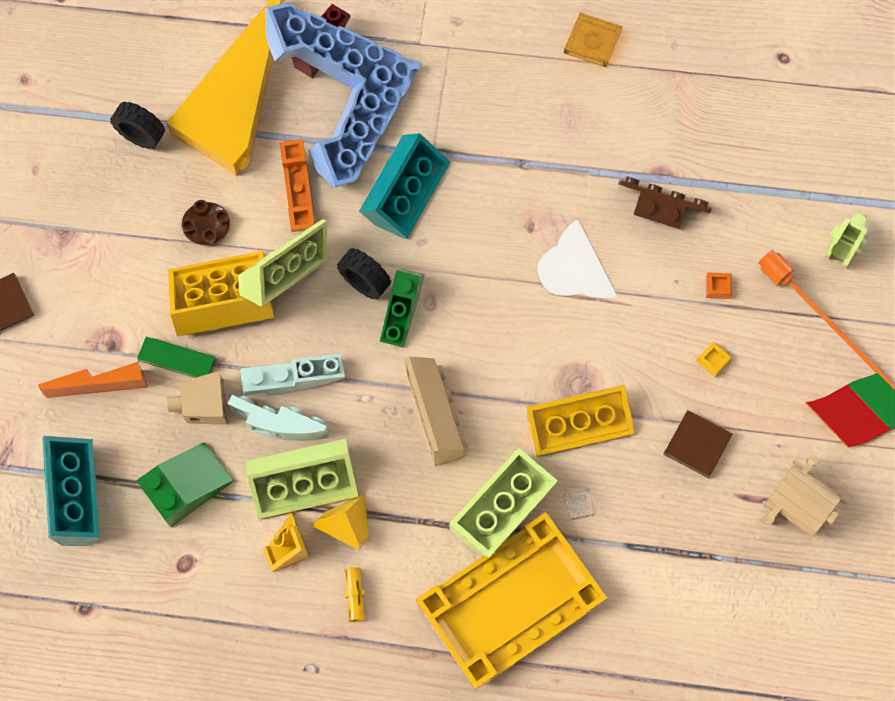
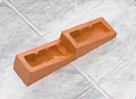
M138 362L92 376L88 369H84L38 384L40 391L46 398L148 388L143 369Z

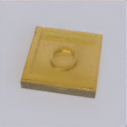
M580 12L565 45L564 54L607 68L623 26Z

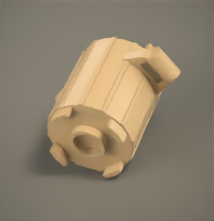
M811 455L807 458L805 466L794 459L792 462L794 465L768 500H764L761 504L771 510L763 518V522L766 525H771L775 521V516L779 513L805 533L819 540L821 537L816 532L821 526L826 528L829 523L832 524L839 515L835 507L839 501L843 504H846L847 501L842 498V495L809 473L810 469L818 463V457Z

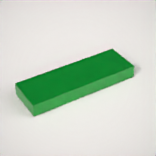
M147 336L137 357L140 362L193 378L210 374L216 362L214 356Z

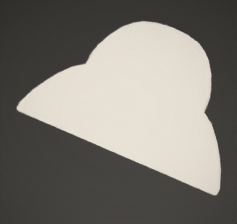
M575 220L563 232L558 245L548 250L539 260L537 272L541 283L547 291L555 295L572 296L582 293L595 298H615L617 295L579 220Z

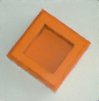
M707 272L706 298L731 299L732 273Z

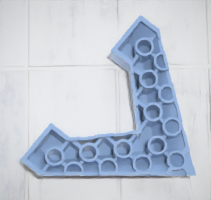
M289 2L267 7L265 9L266 40L275 62L296 56L352 88L332 138L319 141L309 149L316 171L333 188L356 181L362 167L369 159L375 144L383 134L401 98L404 97L422 63L401 57L402 54L385 46L381 47L375 44L374 41L346 28L326 22V19L311 12L305 13Z

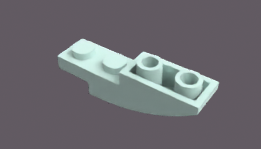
M341 354L291 359V363L241 368L240 370L244 395L268 393V396L285 394L322 386L345 378Z
M234 395L231 396L227 403L232 412L247 418L245 423L249 430L261 435L293 441L318 440L327 438L329 435L328 428L323 420L317 417L310 419L303 416V412L294 407L288 409L281 406L278 414H276L277 412L268 406L263 405L261 408L254 405V401L248 397L240 396L238 398Z

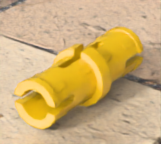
M349 567L344 569L346 579L344 597L348 603L349 622H362L366 619L363 604L365 590H362L361 567Z

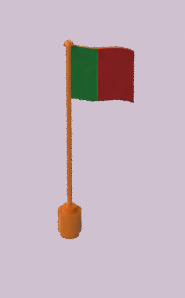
M769 251L758 262L764 274L776 286L789 284L876 373L852 381L826 397L805 402V404L848 448L867 443L894 428L895 385L792 281L795 277L792 274L795 268L779 252Z

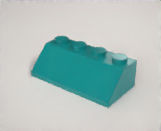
M421 133L402 135L359 212L375 226L401 238L408 239L447 170L450 161Z
M43 436L48 538L62 546H88L100 538L93 439Z

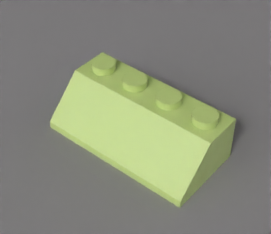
M322 219L239 274L240 296L263 307L326 262L327 221Z
M346 439L246 461L247 479L258 519L359 497Z
M518 448L450 522V531L468 547L489 559L558 483V480Z

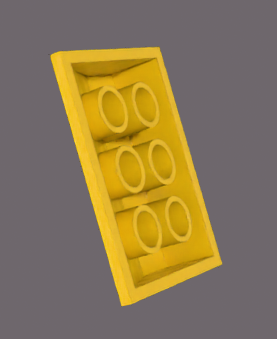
M260 251L168 269L170 316L177 337L274 318L272 300L261 307L240 296L238 275L263 259L264 252Z

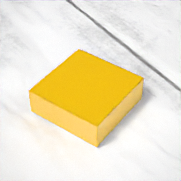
M712 342L697 358L696 362L712 376L716 377L732 360V357L715 342Z

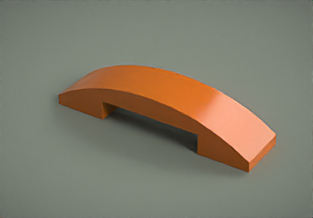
M303 139L279 142L291 232L303 231L315 224Z

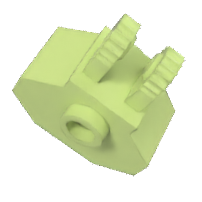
M857 213L853 215L851 220L845 218L841 227L835 226L829 237L833 241L824 256L825 258L829 259L832 254L843 260L842 267L846 268L855 252L861 253L867 243V240L863 238L868 229L864 228L867 220L863 214Z

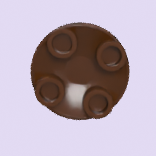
M198 200L185 212L181 225L183 233L190 241L199 245H211L225 237L229 230L230 220L227 211L220 205L206 202L205 200Z

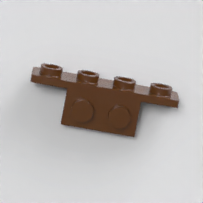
M626 176L625 180L620 179L618 185L640 191L633 215L680 229L687 206L707 213H711L712 207L708 206V201L699 198L690 201L685 199L686 195L672 190L671 194L662 192L663 187L649 183L648 187L639 184L640 180Z

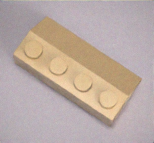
M410 356L404 358L407 377L435 466L464 458V449L467 448L464 434H458L456 426L460 425L457 412L456 410L451 412L449 403L453 401L449 388L444 389L442 380H445L442 365L437 366L435 358Z

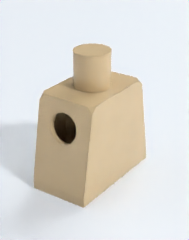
M220 372L180 383L181 396L167 398L168 411H182L186 423L227 424L224 380Z

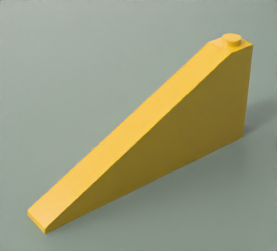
M284 0L268 1L166 122L171 135L236 176L241 170H245L250 163L273 62V56L266 40L265 9L285 3Z

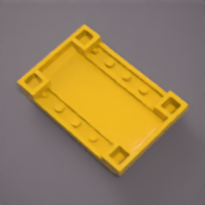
M545 512L525 525L523 530L506 540L489 559L482 556L441 585L434 586L415 600L473 688L477 690L592 612L606 601L607 597Z

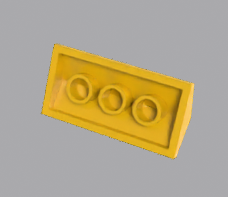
M624 384L526 406L528 425L536 456L635 434Z

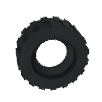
M123 101L110 118L111 125L120 135L142 148L154 149L165 133L164 125L159 118L136 103Z
M349 249L337 263V269L341 276L366 297L378 299L390 286V276L385 269L372 257L359 249Z

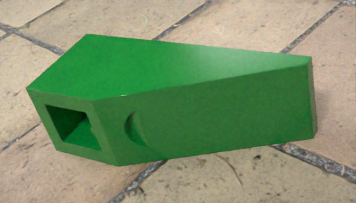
M402 268L396 270L379 342L404 347L420 297L425 274Z

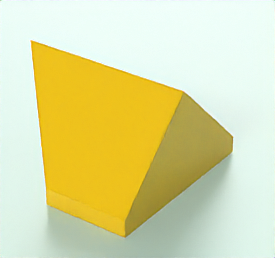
M365 494L324 512L314 522L313 527L358 550L369 538Z
M290 512L269 545L263 548L271 572L309 558L292 512Z

